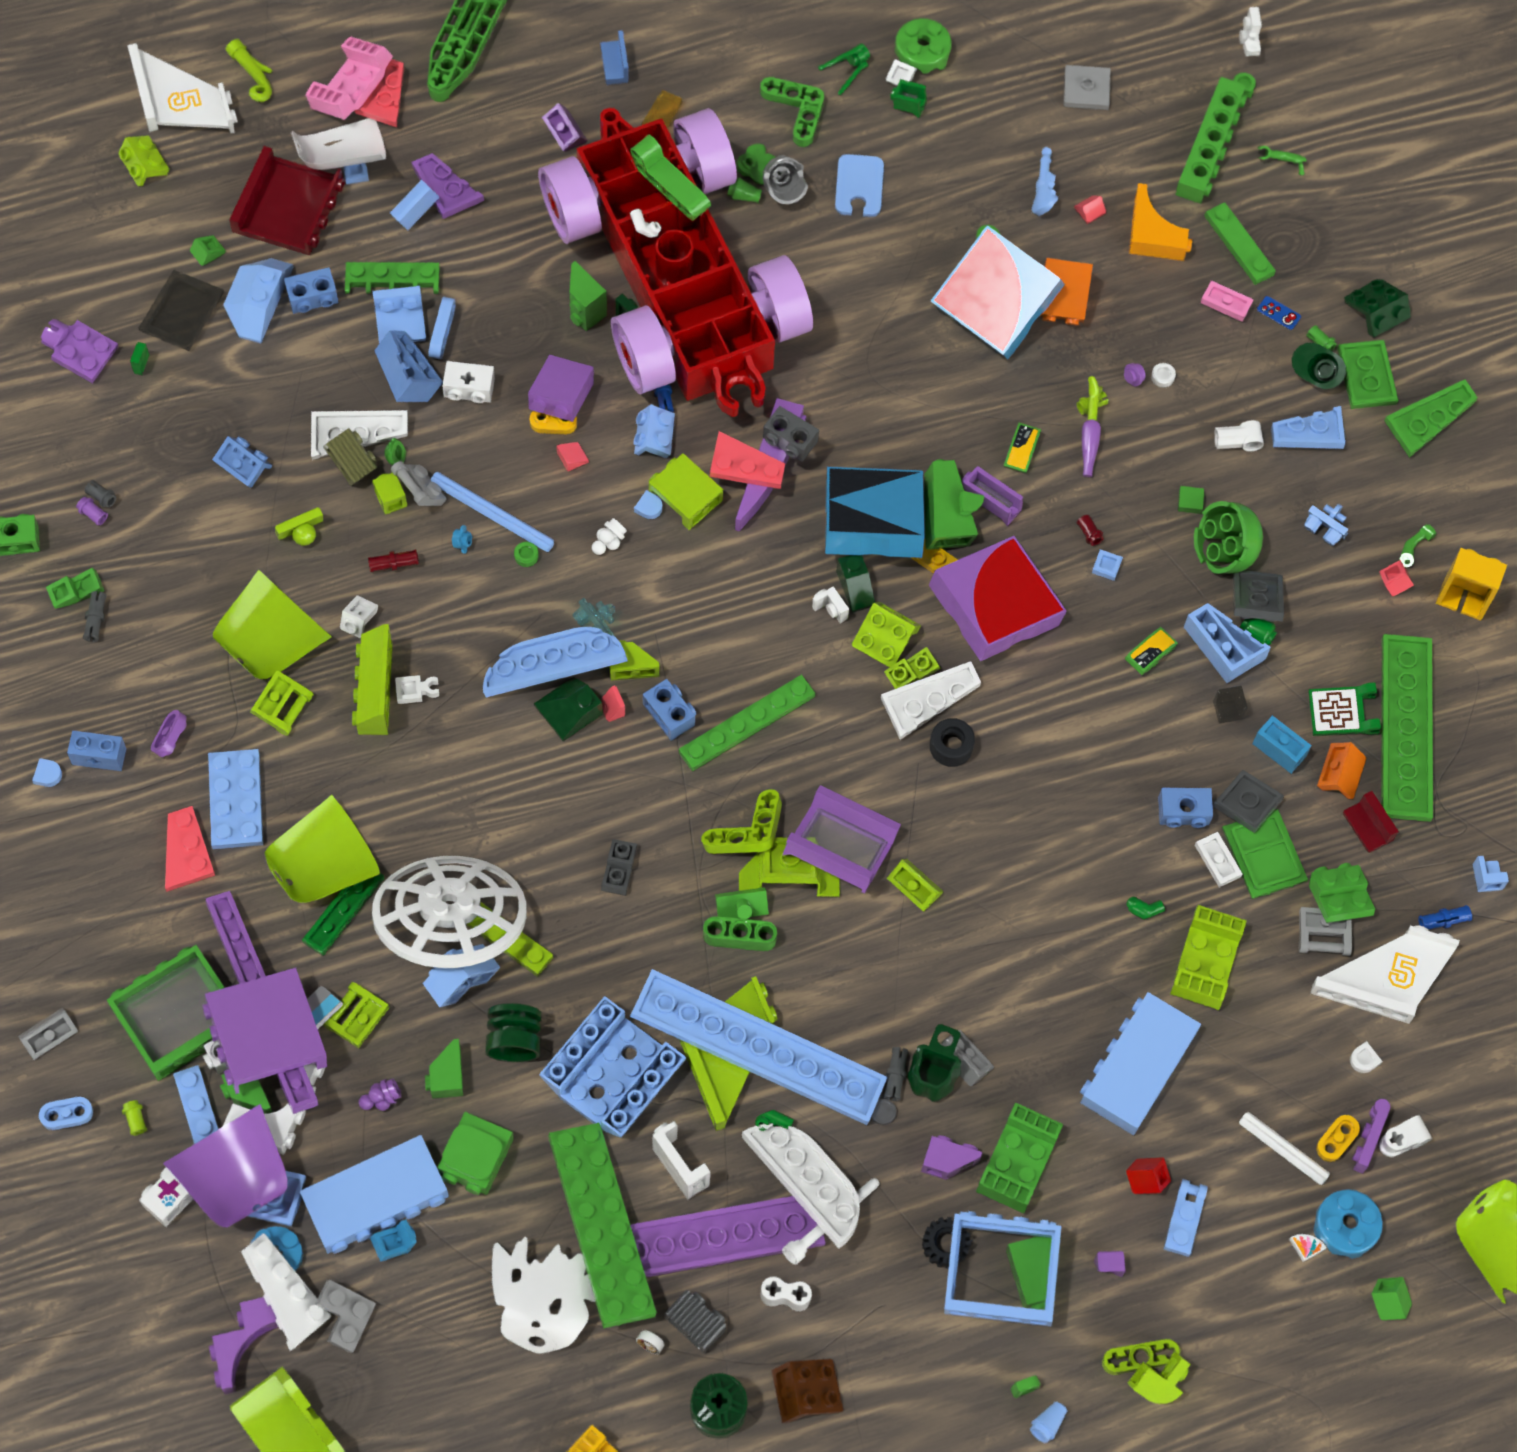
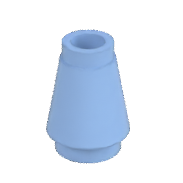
M1054 1402L1032 1421L1030 1431L1033 1436L1044 1443L1053 1440L1067 1413V1409L1061 1403Z

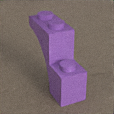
M264 1297L240 1303L241 1311L237 1312L239 1327H244V1329L212 1336L214 1345L209 1346L212 1361H217L218 1371L214 1372L217 1388L221 1387L225 1394L236 1392V1370L248 1346L262 1334L279 1328L275 1321L277 1317L271 1305H267Z

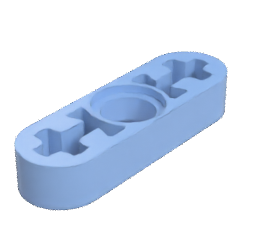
M442 298L430 341V358L442 359L455 313L456 299Z

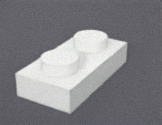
M1218 832L1195 843L1197 851L1218 887L1241 878L1242 872Z

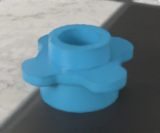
M462 525L460 529H455L453 532L452 545L454 548L461 549V552L465 554L468 549L467 547H470L472 544V534L467 531L466 525Z

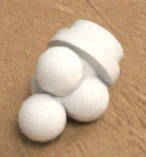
M614 518L604 524L606 528H601L597 532L598 540L592 544V551L596 555L603 554L606 551V547L610 550H616L620 546V540L622 541L625 537L624 534L627 530Z

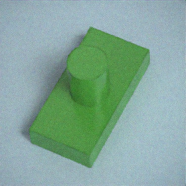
M765 887L715 894L718 917L748 919L753 916L769 914Z

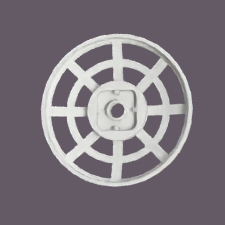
M439 856L413 862L390 875L382 883L375 895L372 906V920L380 940L398 956L413 963L429 967L459 968L488 961L500 955L518 939L526 921V900L519 884L501 868L471 857ZM459 863V864L471 865L472 867L469 868V867L457 866V865H444V866H439V865H440V864ZM428 867V869L410 877L406 882H397L398 879L410 872ZM485 869L498 875L512 888H500L492 878L481 871ZM442 871H459L465 873L460 877V879L445 878ZM429 874H432L435 881L430 882L426 886L413 884ZM476 876L485 881L491 888L477 889L470 882ZM387 889L399 890L395 899L396 910L381 917L380 901L384 892ZM406 892L419 894L417 903L403 907V899ZM495 896L496 904L493 912L480 906V898ZM503 896L518 897L519 910L514 924L500 917L503 910ZM446 901H453L455 903L447 904ZM420 912L423 919L427 922L422 928L415 924L407 915ZM476 916L486 919L479 926L467 930L465 924L471 922ZM399 919L408 930L418 935L412 947L396 939L387 930L385 925ZM494 924L507 932L493 944L474 951L470 938L486 932ZM436 926L443 928L455 927L457 933H439L433 930ZM428 939L441 942L460 941L463 953L440 955L423 952L422 949Z

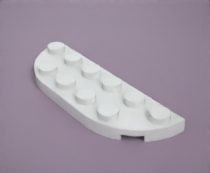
M761 1124L760 1127L754 1126L743 1131L742 1138L834 1244L838 1248L842 1247L853 1235L859 1219V1198L849 1179L819 1145L799 1129L789 1126L787 1130L783 1127L773 1126V1124ZM764 1127L767 1130L759 1131V1128Z

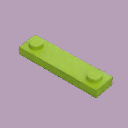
M480 901L481 907L493 912L492 909ZM476 916L475 919L466 925L472 929L479 926L486 919ZM494 924L480 935L493 944L507 932ZM523 932L504 951L505 954L537 977L553 959L552 953Z

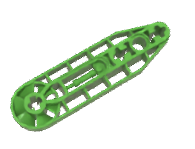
M455 0L430 52L427 84L429 95L434 101L443 102L447 100L450 94L474 70L507 0H466L463 8L458 7L461 0ZM491 9H495L493 18H489L488 15ZM454 15L458 17L455 25H450ZM483 26L488 27L484 36L480 35ZM445 33L449 34L447 41L441 42ZM474 44H480L476 53L471 52ZM437 50L440 51L441 54L438 60H433ZM466 61H470L471 63L463 70Z

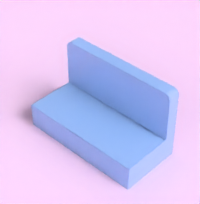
M421 180L390 214L409 230L436 202L439 196Z

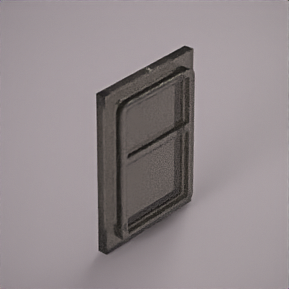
M173 270L138 329L141 332L189 351L222 297L224 290Z

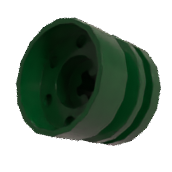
M507 1003L491 1006L488 1009L487 1015L489 1019L487 1021V1029L491 1032L486 1035V1055L492 1059L505 1062L536 1060L540 1053V1037L536 1034L541 1031V1024L539 1023L542 1018L541 1011L538 1008L524 1004Z
M724 1373L709 1374L701 1379L692 1392L690 1400L691 1419L697 1430L707 1437L715 1439L728 1438L738 1432L745 1421L748 1405L747 1394L741 1382L733 1376ZM717 1398H722V1403H724L721 1409L716 1408L715 1402Z

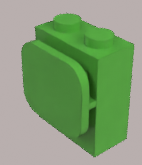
M464 1112L458 1127L454 1129L443 1151L442 1160L438 1166L442 1180L452 1185H455L456 1182L466 1186L465 1189L472 1194L479 1195L483 1193L487 1195L514 1140L513 1132Z

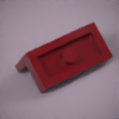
M1373 791L1364 794L1359 803L1343 811L1344 817L1368 853L1394 841L1399 832Z

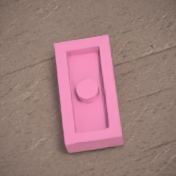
M1211 281L1201 299V303L1243 322L1253 303V299Z

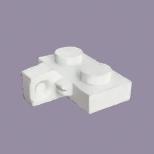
M1259 7L1249 8L1248 15L1243 20L1244 29L1240 30V43L1244 44L1243 49L1246 56L1260 55L1261 48L1258 36L1262 25Z

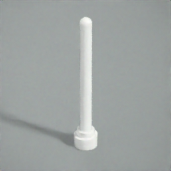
M872 1178L857 1191L859 1203L878 1188V1179ZM817 1225L800 1241H790L782 1249L784 1256L792 1264H798L805 1258L807 1248L825 1232Z

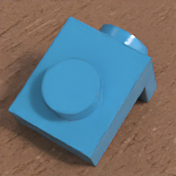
M405 1219L400 1221L396 1227L374 1233L370 1240L381 1262L408 1253L416 1244V1234Z

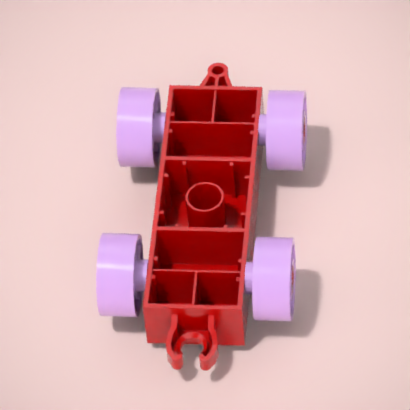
M606 108L600 114L601 140L576 148L577 158L572 156L539 168L538 176L546 208L562 241L568 244L599 233L602 228L640 305V308L611 319V330L615 347L631 385L638 394H643L673 383L676 378L686 401L714 392L716 403L722 412L731 417H736L739 413V402L731 397L729 391L734 385L743 384L751 390L752 404L758 408L762 407L766 388L761 374L773 370L775 343L778 344L805 334L813 328L810 301L796 267L785 255L752 266L748 270V288L709 209L704 211L694 221L690 220L638 171L630 151L647 135H651L661 146L664 157L704 194L727 187L736 182L737 173L733 152L719 118L713 110L707 108L676 119L673 124L674 143L662 118L634 128L621 117L618 110ZM640 209L645 222L651 223L653 221L660 224L661 231L656 237L650 238L636 231L630 216L633 210Z

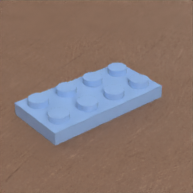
M259 749L208 753L212 849L263 845Z

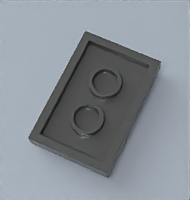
M1245 570L1234 573V616L1244 619H1264L1268 622H1283V576Z

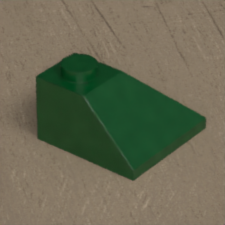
M572 677L534 703L535 708L562 741H565L603 715L601 700L588 684L575 677Z

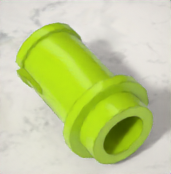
M1104 391L1099 396L1098 408L1108 404V399H1102L1107 397ZM1082 397L1077 402V409L1080 414L1088 415L1089 397Z
M138 1100L123 1104L122 1114L126 1115L131 1131L130 1134L136 1136L145 1133L147 1127L141 1109H143L142 1104H139Z

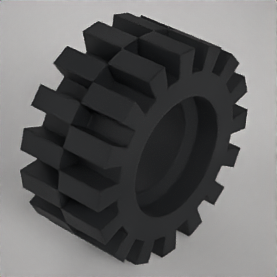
M941 1217L938 1218V1221L935 1222L934 1220L931 1222L930 1226L925 1230L922 1249H924L925 1257L928 1256L930 1258L929 1262L932 1264L935 1262L937 1264L936 1267L939 1268L941 1266H946V1269L949 1268L951 1252L940 1250L936 1240L941 1234H953L954 1221L952 1217H947L944 1220ZM967 1228L961 1229L958 1265L961 1261L965 1260L971 1246L970 1232L967 1233Z

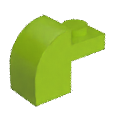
M1175 1352L1161 1373L1145 1362H1142L1128 1384L1134 1391L1153 1403H1169L1182 1395L1183 1392L1176 1384L1178 1381L1181 1382L1185 1379L1189 1372L1188 1367L1191 1364L1177 1352Z

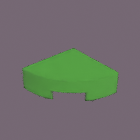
M962 491L959 494L960 515L966 516L977 511L983 504L984 495Z

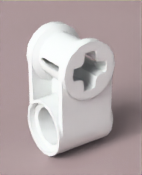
M1418 1115L1389 1129L1380 1139L1379 1149L1385 1156L1395 1157L1410 1149H1416L1432 1140V1136L1422 1118Z

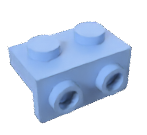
M651 404L640 411L636 417L637 433L634 437V454L641 455L647 451L663 458L669 457L671 455L675 413Z

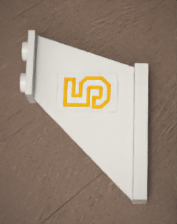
M137 43L128 45L149 132L158 130L157 125L229 128L230 134L235 133L233 124L237 123L234 109L229 110L228 105L232 104L230 92L224 91L223 83H218V89L139 50Z
M1410 926L1405 935L1321 977L1317 976L1310 994L1409 1024L1415 1016L1418 1004L1459 945L1460 940L1453 939L1451 935L1446 933L1437 934L1430 932L1423 926Z

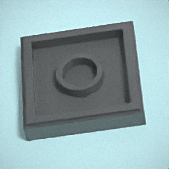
M1242 770L1214 802V808L1255 833L1283 801L1284 795Z

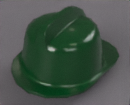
M1314 342L1304 343L1293 353L1292 367L1295 373L1311 384L1322 389H1332L1344 380L1346 365L1343 359L1322 345Z

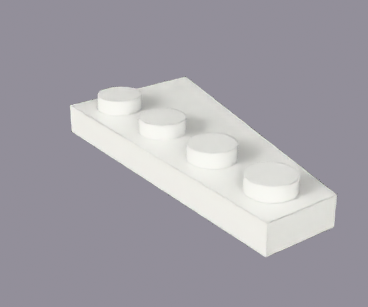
M407 410L312 412L311 458L314 460L329 456L323 446L348 428L360 435L363 443H361L363 447L390 441L393 438L408 436Z
M970 661L881 694V700L901 740L978 688L981 681Z
M264 1233L241 1251L256 1283H260L265 1293L263 1297L267 1305H271L277 1317L275 1321L279 1329H283L288 1339L286 1343L290 1351L293 1350L327 1321L331 1315L328 1311L315 1305L318 1299Z

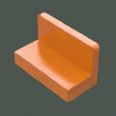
M1351 742L1331 743L1317 786L1322 791L1339 790L1347 799H1353L1365 765L1366 756Z

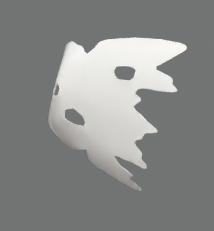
M527 1237L517 1242L511 1256L499 1243H495L492 1256V1284L497 1305L505 1307L501 1322V1332L504 1337L535 1353L551 1352L569 1346L585 1327L589 1318L584 1299L595 1302L588 1274L584 1276L586 1267L582 1254H577L569 1260L566 1254L561 1253L560 1246L557 1244L543 1263H539L535 1259L531 1264H528ZM513 1269L521 1270V1279L518 1282H512ZM555 1299H562L559 1313L557 1315L550 1314L549 1306ZM533 1321L540 1322V1327H532L531 1324ZM532 1336L544 1339L545 1345L535 1346L529 1342V1338Z

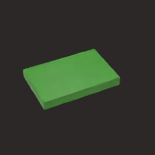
M1384 340L1338 344V355L1346 365L1344 381L1351 409L1396 405L1398 403V396Z

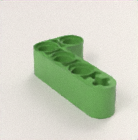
M647 135L630 149L638 171L690 220L694 221L711 206L707 196L664 157L661 146L651 135Z

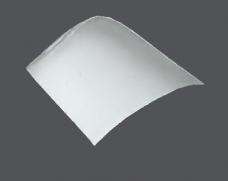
M370 118L307 136H300L291 131L300 159L306 166L312 169H334L386 159L385 147L376 120ZM341 140L340 142H337V143H335V144H333V145H330V146H325V145H324V144H326V143H328V142H333V141Z

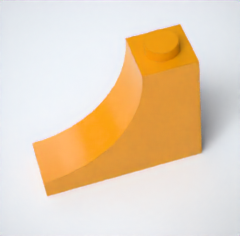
M1138 183L1134 201L1129 254L1184 261L1186 252L1190 253L1192 239L1188 238L1189 229L1173 225L1162 218L1155 211L1149 200L1147 184Z

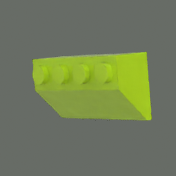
M383 624L361 634V643L356 644V658H360V664L355 666V680L359 681L358 688H354L353 701L357 703V711L352 712V725L357 727L358 735H388L393 649L389 624Z

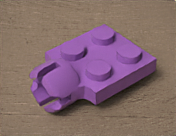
M52 319L48 323L51 328L45 327L41 335L42 344L54 350L51 356L54 362L91 383L95 381L118 349V343L78 320L75 324L69 326L57 319Z

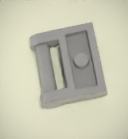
M398 461L391 467L392 473L395 476H399L413 494L414 501L418 506H442L447 500L441 492L440 486L431 481L428 471L423 466L404 464L402 461Z
M1301 907L1299 910V953L1317 951L1341 953L1342 956H1351V919L1326 923L1319 908ZM1309 935L1342 937V943L1309 941Z

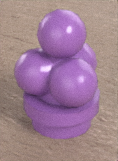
M393 1078L390 1080L384 1079L380 1083H374L370 1088L369 1095H362L358 1103L364 1110H370L375 1103V1107L378 1110L384 1111L390 1107V1104L397 1102V1099L401 1097V1091Z

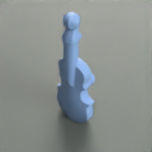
M1048 147L1042 149L1043 157L1040 160V174L1036 182V197L1032 206V212L1037 216L1048 212L1058 200V196L1055 195L1056 191L1053 190L1056 177L1049 172L1052 152Z

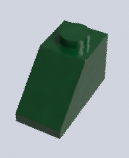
M848 555L838 558L836 572L852 613L871 608L875 600L869 572L862 555Z

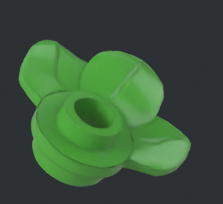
M763 144L751 145L747 148L746 153L737 159V170L741 175L750 176L754 182L764 185L762 178L764 168L775 156L766 154V148Z

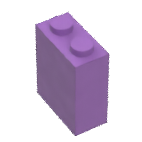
M549 355L528 392L529 409L573 422L594 384V367Z

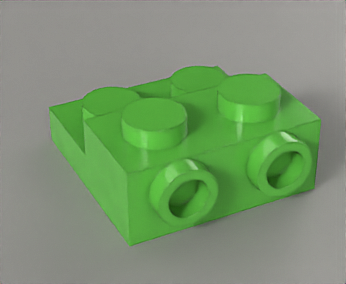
M1343 863L1335 869L1328 870L1327 867L1323 866L1312 872L1309 887L1326 923L1374 916L1375 907L1367 893L1368 882L1359 865L1352 866L1350 863Z

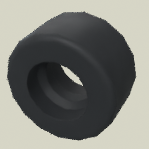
M947 718L940 721L931 733L929 742L930 752L933 758L942 765L956 767L964 764L971 757L975 745V734L971 726L957 718ZM947 736L957 737L961 740L962 745L957 749L948 748L943 744V738Z

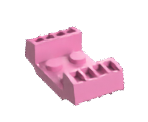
M351 36L341 45L348 59L328 85L313 82L306 93L312 110H317L343 120L363 105L384 77L385 69L393 57L384 46Z

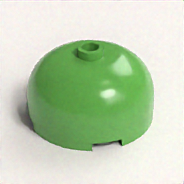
M1218 501L1210 504L1202 512L1204 516L1199 527H1195L1194 547L1200 563L1202 564L1206 561L1211 572L1218 574H1234L1246 570L1256 561L1263 545V530L1257 515L1247 506L1237 502ZM1205 539H1221L1222 543H1211L1208 545L1206 558L1203 553ZM1212 562H1225L1232 564H1230L1227 567H1220L1213 564Z

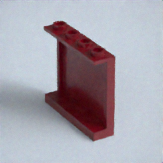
M263 146L229 219L232 232L310 256L313 248H317L319 244L321 230L327 226L330 210L333 211L335 209L338 193L344 189L345 179H343L342 170L338 168L336 173L332 174L312 169L302 164L275 157L273 148Z

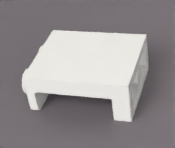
M675 1121L669 1125L666 1122L654 1130L653 1151L687 1200L710 1186V1171L705 1163L692 1172L689 1170L671 1144L677 1140L678 1125Z

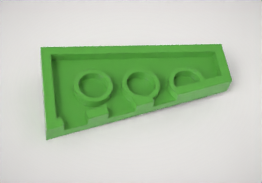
M1464 379L1386 416L1384 421L1410 458L1473 405L1478 397Z

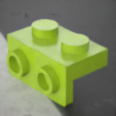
M150 136L125 137L118 154L137 186H143L147 177L167 175L169 167Z

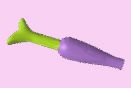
M1094 376L1088 377V420L1082 426L1084 477H1092L1093 465L1101 435L1097 413L1099 396L1103 387L1098 385Z

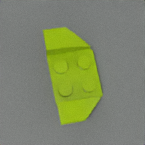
M775 837L774 844L769 850L758 852L739 872V891L762 888V883L817 884V896L840 897L838 877L791 854L783 855L788 838ZM807 838V839H806V840H808V841H811V842L817 844V841H816L815 838Z

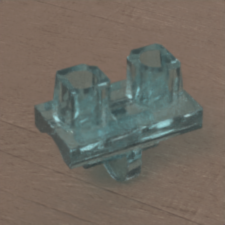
M585 598L581 599L578 602L581 607L572 614L576 622L582 627L591 620L594 624L592 627L599 628L602 632L611 636L614 635L604 622L606 620L611 624L615 621L612 616L615 612L613 604L604 605L602 601L596 603V607L599 610L596 611L590 602L588 603Z

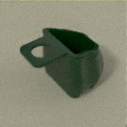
M938 1024L929 1046L923 1044L916 1048L912 1057L911 1068L908 1072L909 1084L916 1096H924L930 1101L936 1102L953 1091L955 1082L961 1074V1060L954 1055L961 1036L958 1030ZM942 1032L950 1033L953 1037L952 1044L949 1046L941 1045L938 1042L939 1034Z

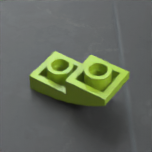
M925 647L908 660L903 658L884 671L894 688L897 689L927 678L940 670L941 667L930 650Z

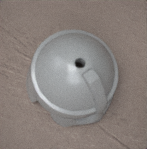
M778 155L767 163L762 178L765 188L774 200L782 204H792L805 195L808 184L803 178V165L786 155Z

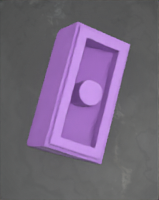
M560 103L542 117L564 152L587 141L568 109Z

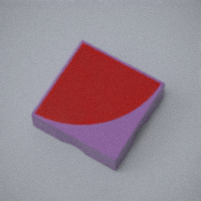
M1015 536L936 569L929 583V587L946 612L956 621L963 637L980 661L1009 649L1019 641L1031 639L1058 627L1067 612Z

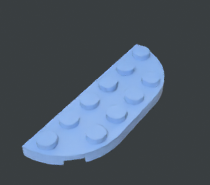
M595 627L573 628L526 640L503 651L499 655L500 659L492 668L489 667L483 682V693L485 697H490L627 662L628 659L621 643L614 635L611 636Z

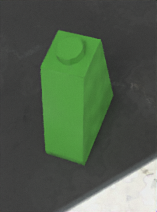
M1037 1236L1010 1243L1006 1248L1023 1308L1045 1310L1052 1238Z

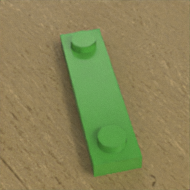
M1225 202L1206 211L1204 217L1255 285L1274 276L1276 270Z

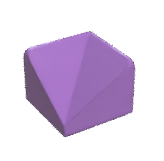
M1098 1252L1094 1258L1097 1270L1099 1272H1112L1122 1277L1125 1273L1124 1252Z

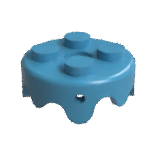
M1339 1190L1326 1197L1318 1207L1315 1217L1314 1234L1316 1238L1321 1239L1331 1253L1355 1259L1369 1251L1379 1240L1383 1226L1382 1216L1378 1206L1367 1195L1355 1190ZM1343 1217H1353L1356 1220V1227L1347 1228L1343 1224Z

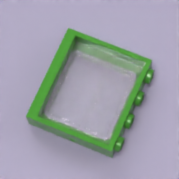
M197 945L182 949L177 957L172 960L161 962L151 973L138 976L133 981V984L125 989H117L107 999V1002L157 1081H160L206 1052L203 1045L213 1041L209 1029L213 1025L211 1019L206 1020L202 1005L206 1004L205 994L225 987Z

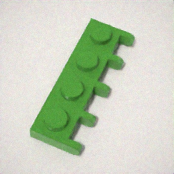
M346 262L345 293H350L351 287H366V293H371L372 287L395 289V287L420 286V288H433L434 294H439L440 265L439 263Z

